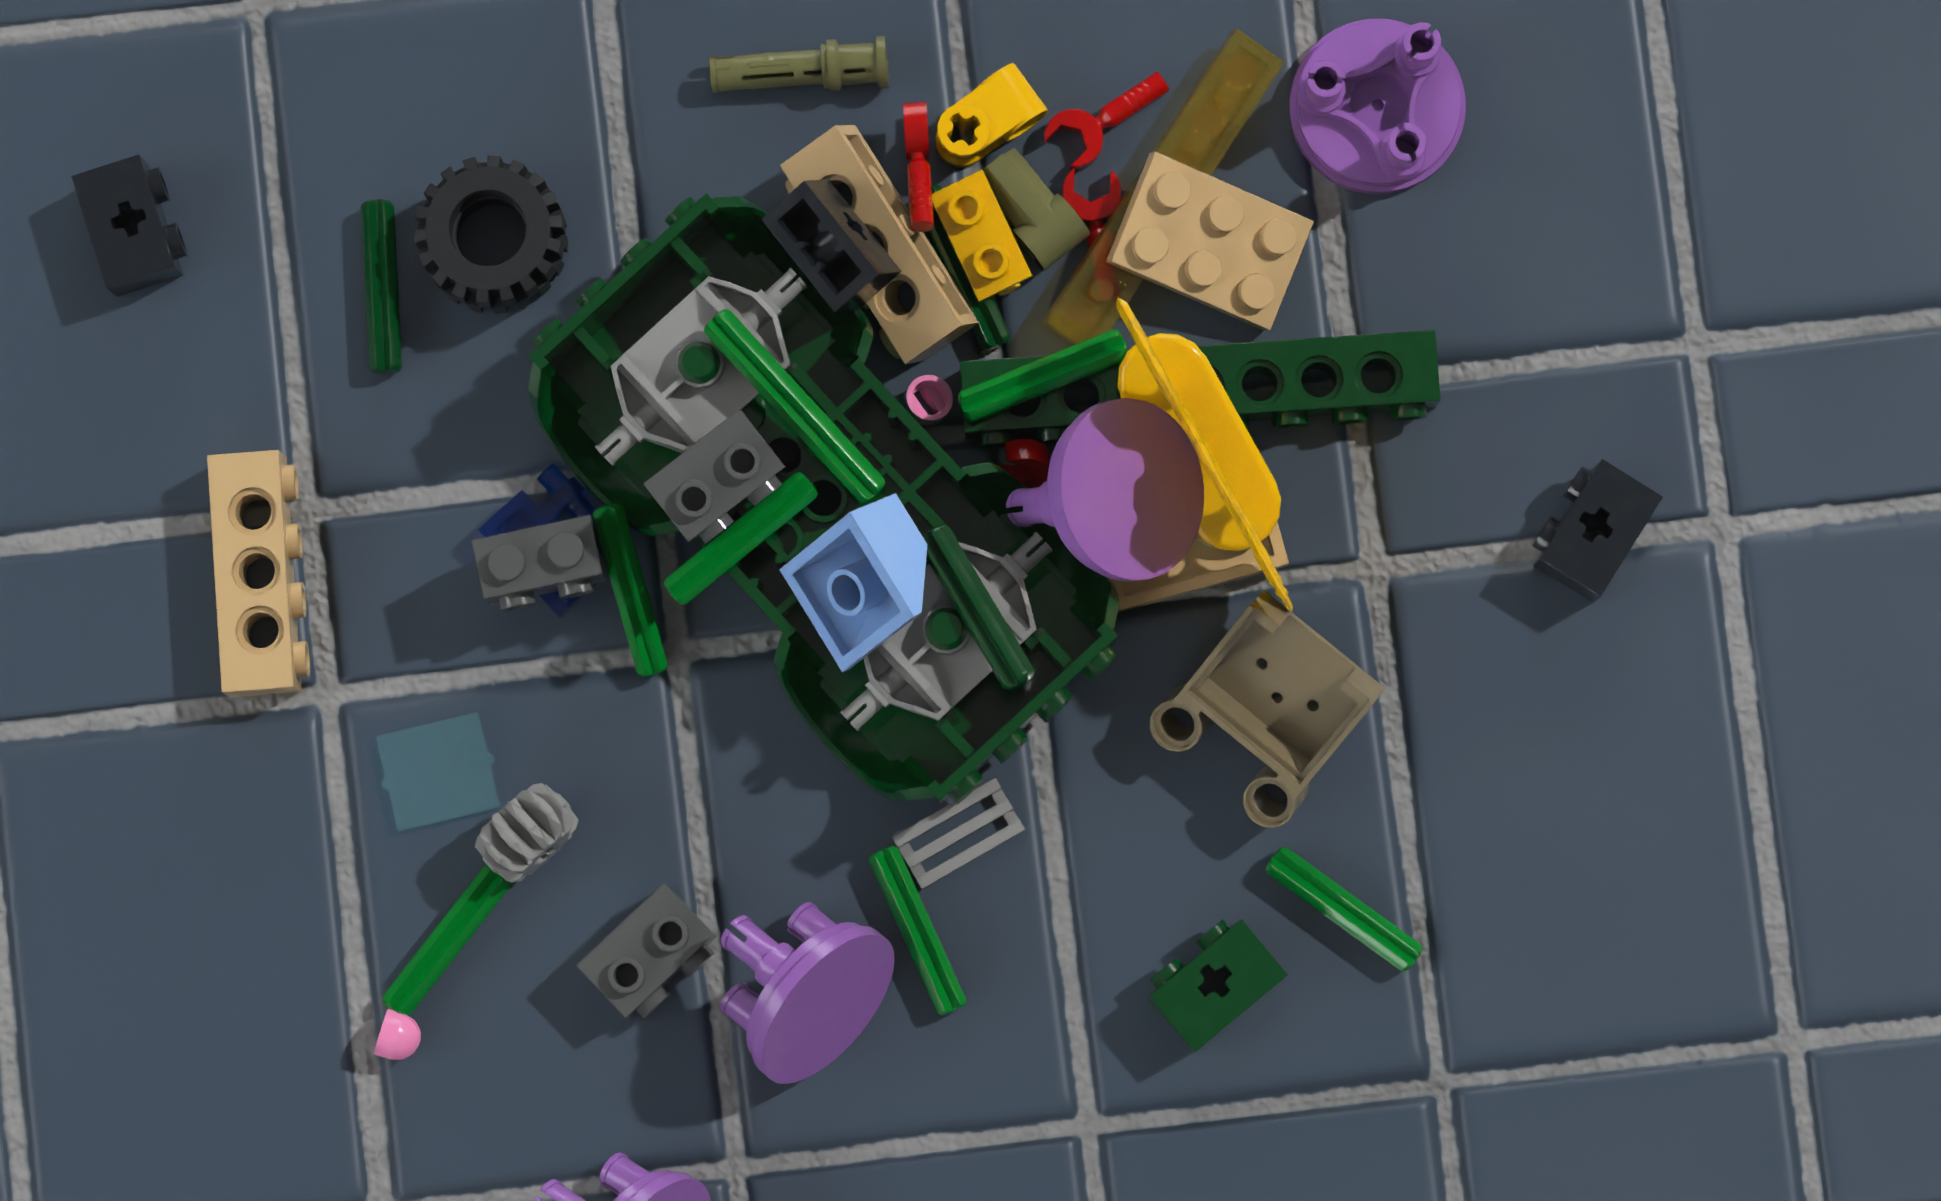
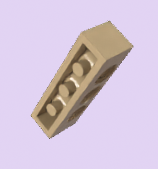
M835 125L780 164L789 179L785 182L789 194L803 181L829 179L836 189L842 182L847 184L853 195L852 210L871 233L876 232L882 238L884 250L902 271L862 306L865 309H871L882 328L879 330V336L891 355L897 359L901 358L905 364L925 361L979 323L924 233L911 230L909 209L856 125ZM904 281L912 286L916 296L914 307L910 312L904 310L898 301V290Z
M279 450L207 455L222 693L229 697L302 692L301 677L310 676V655L307 641L298 642L297 618L306 617V594L303 582L295 583L293 559H302L303 556L301 527L299 523L291 524L289 500H298L299 481L296 465H287V457ZM256 500L268 501L271 507V516L267 524L259 529H247L242 519L246 506ZM266 558L272 560L275 567L273 580L263 588H250L246 580L248 567L258 559ZM264 617L274 618L279 628L278 636L274 643L265 648L254 647L250 640V630L253 624Z

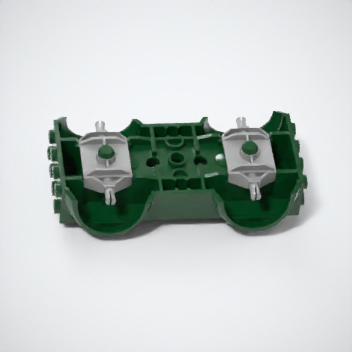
M706 193L697 202L692 197H689L667 216L665 222L670 227L654 242H651L647 237L643 238L623 256L620 262L625 268L609 283L600 278L580 295L576 303L581 308L564 324L559 319H555L533 339L532 344L537 349L528 356L533 362L528 385L533 412L552 446L584 486L604 506L621 503L624 507L629 526L647 536L661 535L679 530L643 484L739 409H741L768 445L781 438L794 441L801 451L799 465L789 473H776L775 476L783 483L794 473L801 472L809 479L813 486L821 482L831 483L841 492L839 508L831 515L819 516L811 512L806 506L727 570L726 573L782 632L774 659L777 677L796 711L826 748L863 783L886 798L894 801H913L934 797L942 805L951 797L958 805L984 781L978 772L979 769L994 756L1001 764L1004 763L1028 740V736L1022 730L1033 719L1039 716L1047 723L1071 701L1072 695L1067 688L1083 675L1090 683L1116 659L1115 656L1117 654L1111 647L1116 644L1118 635L1114 632L1119 608L1117 590L1110 578L1102 576L1086 567L1071 554L1055 527L1045 523L1034 524L1029 527H1018L1013 524L1008 514L1022 512L1023 507L1006 508L1008 496L1016 489L1028 487L1015 476L991 462L960 468L864 365L873 339V329L868 318L861 308L859 310L834 312L763 223L761 219L768 214L766 211L739 196L714 197L712 199ZM724 309L730 310L885 479V485L870 501L864 504L860 503L706 336L704 327L716 314ZM896 493L922 536L938 526L946 525L950 527L1034 668V676L1016 689L1005 690L1001 686L927 560L922 613L852 668L842 672L779 569L849 512ZM744 498L727 513L735 522L754 506L747 498ZM699 535L695 536L694 538H695L696 541L704 548L708 543H710V542H711L713 539H715L718 535H716L714 538H712V539H711L709 542H707L706 544H705V543L703 542V540L699 537Z

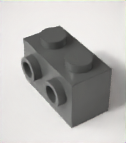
M739 409L643 485L688 542L699 535L706 544L734 522L727 512L740 501L747 498L755 506L781 486L782 483L775 474L785 466L741 409Z
M590 515L472 540L483 598L491 606L500 604L501 611H511L533 606L536 604L535 596L557 591L559 592L560 599L586 595L595 591L594 583L608 581L594 521Z
M663 883L576 966L625 1018L630 1019L638 1012L646 1019L671 995L664 988L669 981L680 971L689 978L714 955V952L708 945L716 936L666 883Z

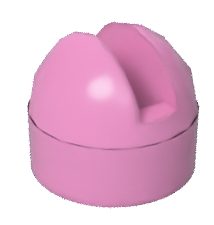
M923 375L913 380L903 397L904 408L919 424L926 426L943 420L953 403V394L949 385L943 379L934 375ZM920 391L922 398L934 415L927 414L914 394Z
M387 1009L374 1055L390 1060H402L414 1054L421 1041V1031L416 1021L406 1014Z

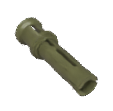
M885 35L876 36L874 42L838 44L836 39H826V42L820 44V49L729 56L710 55L709 59L713 94L723 91L773 89L777 87L823 84L824 90H830V92H839L841 86L871 83H877L880 89L889 88V66Z

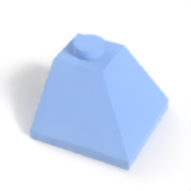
M895 493L849 512L779 569L842 672L852 668L922 613L927 543Z

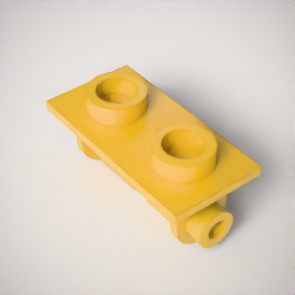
M982 169L932 194L934 207L979 302L997 293L999 296L1009 294L1021 287L1020 282L1032 277V273Z

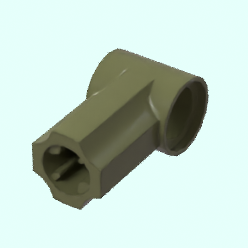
M1015 148L1001 154L984 169V173L1005 218L1014 228L1011 230L1013 235L1043 271H1046L1090 235L1087 226L1070 204L1059 193L1053 195L1039 175Z

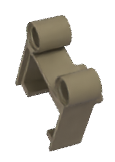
M1263 590L1188 683L1174 688L1154 709L1150 717V730L1153 738L1160 746L1169 751L1181 752L1193 747L1208 731L1213 722L1219 725L1266 764L1248 784L1243 794V806L1246 814L1253 822L1262 827L1275 828L1284 825L1295 814L1308 794L1310 780L1372 707L1385 688L1267 591ZM1177 707L1188 711L1193 718L1194 727H1185L1179 724L1174 718L1172 708ZM1265 784H1275L1282 788L1286 793L1288 802L1280 803L1271 799L1266 793Z

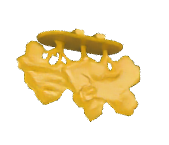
M1117 298L1116 309L1135 342V345L1125 354L1118 370L1117 387L1121 399L1132 398L1152 403L1163 409L1179 423L1196 451L1203 475L1204 508L1198 535L1205 542L1221 550L1240 551L1251 548L1268 582L1274 587L1276 596L1282 599L1289 611H1292L1293 606L1288 596L1289 591L1283 586L1281 576L1277 573L1268 552L1261 543L1262 540L1271 534L1280 517L1281 496L1278 486L1207 357L1194 342L1178 334L1158 333L1147 337L1128 303Z

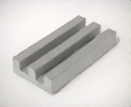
M994 778L975 789L958 805L954 801L892 838L923 890L1025 831V828L1002 791L997 779ZM992 796L996 803L995 806L919 850L913 851L909 842L987 797ZM1004 817L1008 826L927 873L925 872L921 862L997 818Z

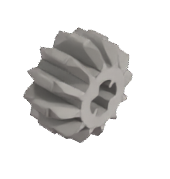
M543 783L533 784L527 790H522L514 799L507 802L499 812L492 816L489 823L481 828V832L477 836L475 848L483 856L482 860L494 873L497 872L504 880L511 883L519 882L527 875H532L540 866L546 864L555 853L561 850L563 844L572 838V833L576 830L579 819L571 811L570 804L559 793L557 794L548 785Z

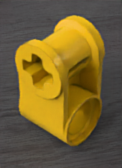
M1010 63L985 79L974 91L947 108L941 115L935 136L937 152L947 164L955 167L971 166L1005 142L1011 141L1029 130L1049 110L1014 63ZM957 125L963 132L972 128L974 130L972 145L968 146L962 139L953 143L951 141L953 127Z

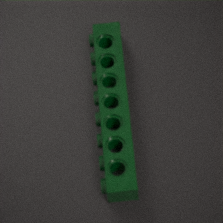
M1435 330L1198 345L1199 349L1209 360L1247 430L1250 429L1249 421L1273 419V428L1290 429L1308 426V417L1332 416V424L1335 425L1359 424L1368 421L1367 413L1391 412V420L1393 421L1418 420L1426 418V409H1435L1441 401ZM1046 356L960 361L961 389H967ZM1121 363L1037 396L1039 407L1033 414L1027 417L1015 416L1008 409H1005L972 423L968 422L963 415L965 440L977 439L978 448L1005 447V442L1013 440L1012 437L1036 435V441L1042 444H1057L1062 433L1081 414L1072 411L1066 405L1064 395L1067 390L1075 385H1086L1095 391L1098 403L1121 399L1117 387L1118 370ZM1371 365L1385 368L1391 375L1392 388L1384 393H1373L1367 390L1361 381V371ZM1312 369L1325 371L1332 378L1333 391L1325 397L1309 395L1302 386V375ZM1253 373L1264 374L1272 380L1275 393L1265 401L1252 400L1244 393L1242 380Z

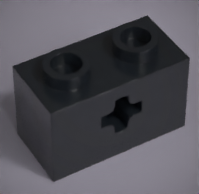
M138 154L71 176L106 288L118 297L184 275L179 259L188 256L187 249L178 224L176 222L167 224L161 203L170 201V196L159 167L150 169L146 161ZM136 212L143 221L138 223L139 234L131 236L124 228L129 225L128 214Z
M829 179L803 181L761 219L834 312L859 310L902 272Z
M1603 459L1593 468L1592 472L1583 466L1580 468L1563 495L1572 501V504L1561 521L1552 516L1548 519L1532 545L1541 551L1533 564L1534 567L1592 603L1602 596L1663 496ZM1595 514L1603 519L1599 530L1606 537L1598 535L1590 542L1582 537L1586 526L1579 519L1588 521Z

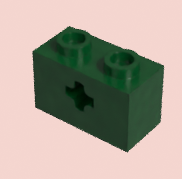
M1222 919L1196 941L1203 950L1187 965H1184L1177 957L1150 979L1157 990L1147 998L1193 1053L1198 1051L1288 976L1242 919L1232 927ZM1204 966H1207L1213 972L1223 967L1230 975L1223 982V986L1227 990L1223 997H1220L1215 992L1204 996L1197 988L1204 981L1203 975L1200 973Z

